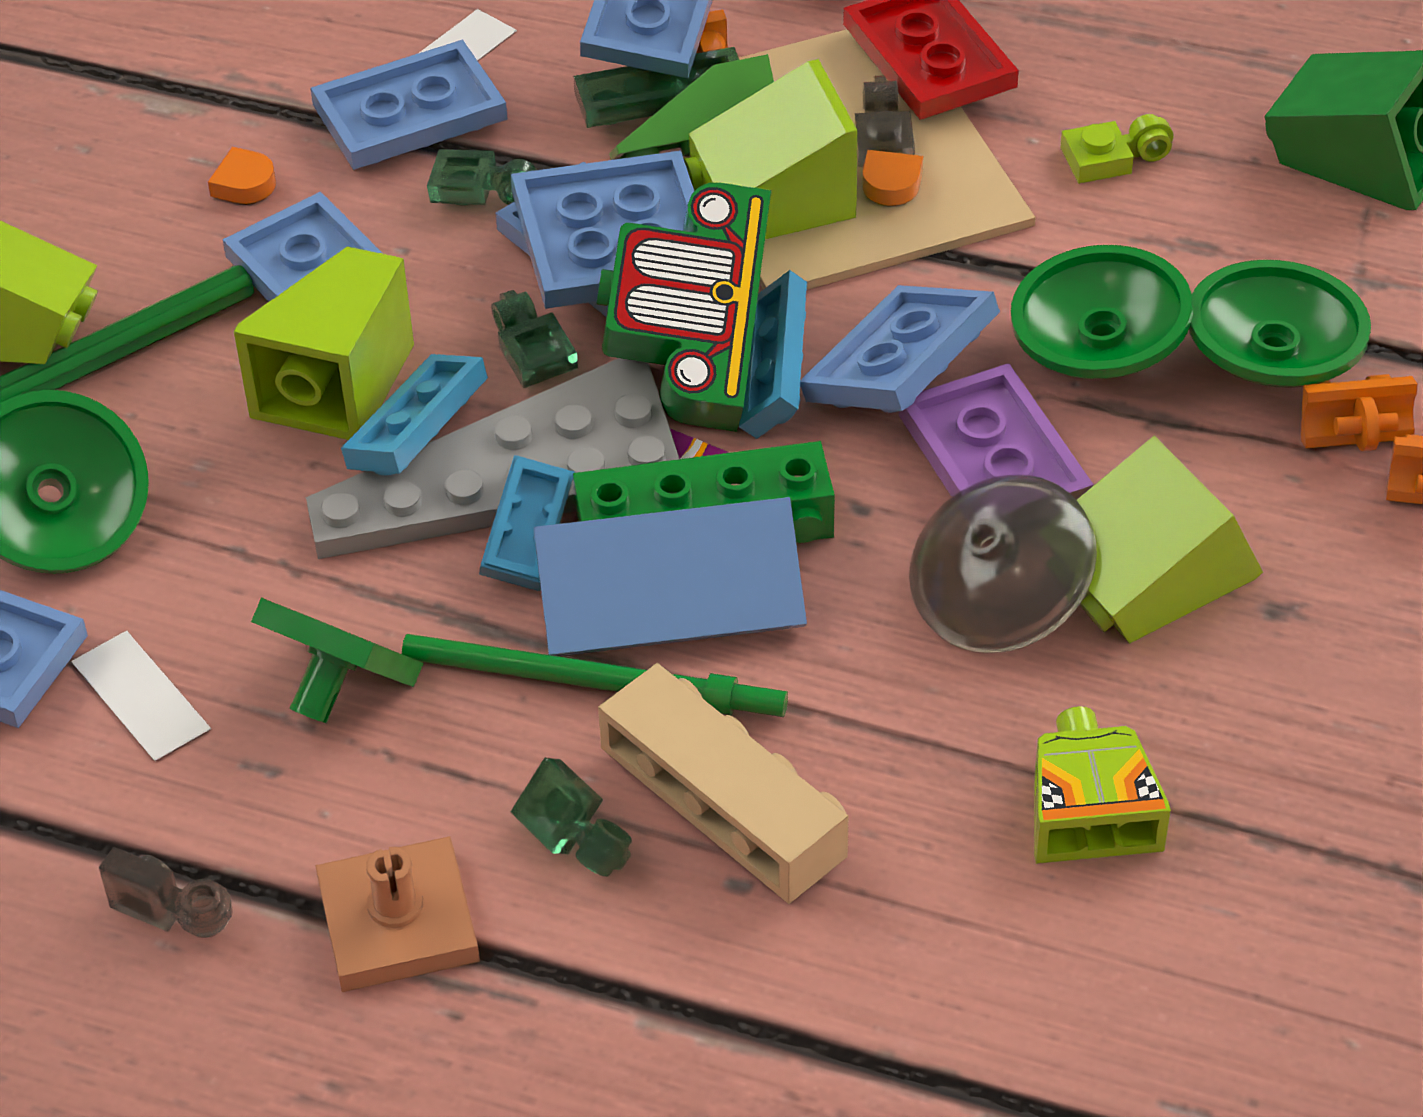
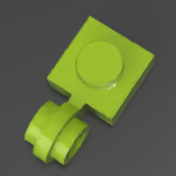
M1145 114L1132 122L1129 134L1122 135L1115 121L1063 130L1060 148L1078 184L1132 174L1134 157L1141 156L1143 160L1148 162L1164 158L1172 148L1174 134L1169 123L1164 118L1154 114Z

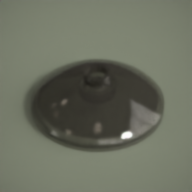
M1015 474L996 476L972 484L952 496L931 516L916 541L909 568L910 590L915 606L925 622L937 635L959 648L973 652L998 653L1030 645L1046 637L1062 625L1073 614L1086 595L1094 575L1097 559V546L1092 524L1078 501L1064 488L1049 480L1031 475ZM995 537L989 546L980 548L984 542Z

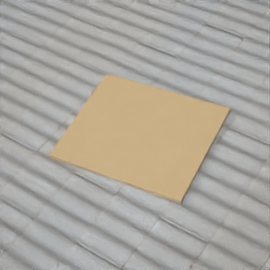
M847 29L725 61L726 63L768 54L773 79L776 81L807 61L819 59L857 129L856 218L765 239L760 275V285L763 290L789 270L807 282L808 290L1035 226L1036 217L964 110L958 107L919 120ZM696 69L690 71L688 78L676 76L669 84L650 86L648 84V90L658 108L661 109L699 78L701 74H698ZM867 150L924 156L919 191L911 201L897 206H886L873 202L865 195L862 182Z

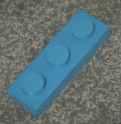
M791 270L758 293L744 407L739 422V427L756 439L777 424H784L790 420L800 404L799 393L801 364L803 361L802 350L804 321L806 319L807 282Z
M431 354L342 446L341 450L347 469L373 471L378 475L384 476L400 474L486 381L488 377L483 357Z

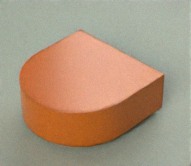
M232 146L208 181L210 197L240 204L256 203L267 198L276 187L272 161L264 154Z
M867 150L862 182L865 195L873 202L886 206H897L911 201L919 191L924 156Z

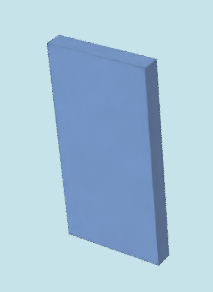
M790 497L534 527L549 655H575L799 628L807 625Z

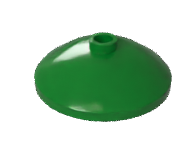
M1123 245L1086 246L1051 257L1027 274L1017 287L1011 303L1012 329L1018 344L1024 352L1048 369L1084 379L1123 377L1142 371L1160 362L1182 343L1188 334L1193 316L1192 293L1189 284L1180 271L1154 253Z
M1282 260L1239 262L1214 271L1204 278L1192 293L1193 316L1189 333L1194 343L1217 366L1238 378L1252 383L1285 388L1319 384L1333 379L1354 367L1363 357L1368 346L1371 320L1361 298L1341 280L1311 266Z
M32 391L17 395L0 403V559L33 572L62 574L89 568L109 558L134 533L144 512L148 497L149 479L147 463L143 450L131 429L117 414L103 404L89 397L68 391ZM44 486H53L60 491L62 497L58 501L47 502L39 496L38 491Z

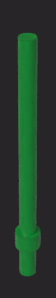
M406 634L402 645L403 655L420 662L615 692L620 691L647 671L638 668L414 634ZM710 673L708 679L672 674L677 679L684 678L690 681L698 689L702 698L722 715L732 716L734 710L777 717L785 716L788 704V691L738 684L737 677Z

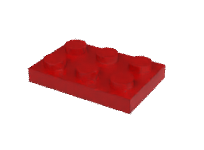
M866 0L844 7L843 25L919 120L1018 87L1019 70L960 0Z

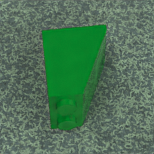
M1423 50L1311 54L1264 116L1266 133L1273 142L1279 163L1398 208L1417 210L1423 201Z

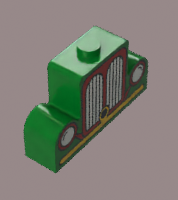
M721 182L702 185L691 194L682 231L636 223H624L619 231L614 270L601 269L596 305L608 306L602 351L609 357L665 365L660 389V400L665 412L675 421L688 425L734 432L738 430L744 407L771 190Z

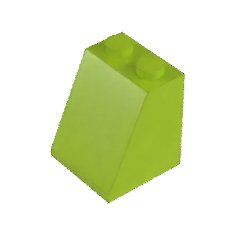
M819 59L807 61L689 133L690 157L684 158V162L694 191L707 183L719 182L771 190L765 239L856 218L857 129Z
M0 221V361L45 364L57 345L65 348L69 347L80 321L84 323L98 294V290L89 287L97 265L3 221Z
M347 246L238 323L234 330V337L250 418L349 440L382 406L414 346L403 258Z
M1155 435L1036 533L1049 554L1041 563L1054 580L1065 591L1075 584L1086 596L1079 604L1091 620L1103 632L1114 626L1129 644L1254 581L1263 573L1234 515Z

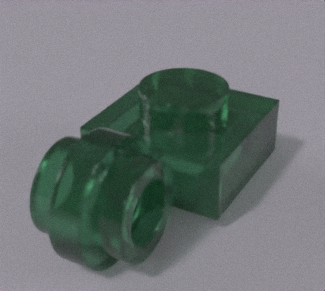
M439 149L427 183L430 203L485 205L490 190H495L499 198L505 204L510 205L515 202L512 194L511 174L536 171L537 169L532 163L523 159H514L503 166H496L494 151Z
M509 290L501 293L500 300L491 304L492 315L499 330V348L523 389L578 368L577 352L553 312L537 317L534 304L526 291L517 294L514 290Z
M544 757L510 813L552 853L569 854L577 842L579 849L575 853L576 858L582 865L598 875L608 877L614 869H623L631 857L628 847L632 843V839L625 830L606 819H597L594 825L590 823L591 818L603 799L561 759Z

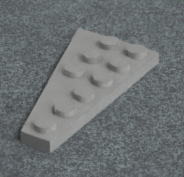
M618 358L427 443L400 474L384 476L378 475L373 471H364L306 497L318 559L492 527L514 455L574 471L575 473L679 459L649 363ZM572 482L564 513L576 511L574 482Z

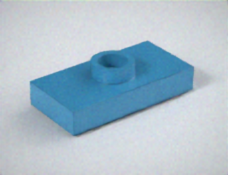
M514 455L480 565L479 575L536 591L541 590L534 527L561 523L572 486L574 471Z

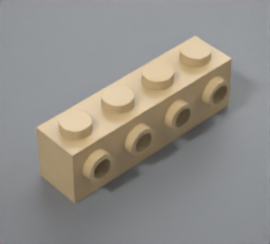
M656 663L598 706L601 749L788 904L848 857V815L840 802L827 792L817 791L802 779L784 756L778 753L771 754L752 739L745 727L736 718L730 715H722L702 698L698 689L687 679H677L659 663Z

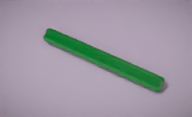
M234 265L71 342L68 348L61 347L53 351L45 364L27 363L0 376V403L9 398L32 391L57 390L251 297L254 293V287L249 273H247L242 265Z

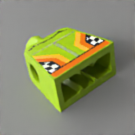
M1077 706L1061 712L1056 719L1058 732L1045 733L1038 738L1034 775V857L1036 864L1164 852L1171 810L1166 795L1135 730L1127 726L1098 728L1095 712L1087 707Z

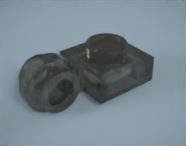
M883 75L874 76L873 82H863L864 113H855L854 121L857 129L858 167H864L867 150L915 155L911 111H898L897 81H886V76Z
M113 847L99 866L110 908L167 932L178 921L179 925L188 933L201 938L212 937L220 933L232 917L233 906L231 898L223 886L212 880L198 879L190 882L183 889L178 888L173 870H170L167 865L153 856L141 855L138 857Z

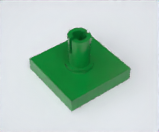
M262 597L251 620L254 624L308 645L307 652L311 653L312 656L289 709L326 724L349 669L356 671L357 666L414 687L424 664Z

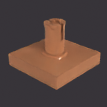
M451 836L402 847H389L388 850L383 851L379 849L373 853L315 865L342 992L480 962L478 945Z

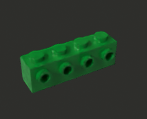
M821 441L573 473L577 522L790 497L796 543L834 538L835 494Z

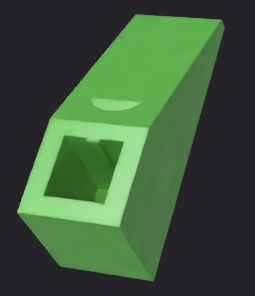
M768 54L713 65L620 142L609 153L610 159L615 160L659 154L661 151L681 148L682 156H690V132L774 82Z

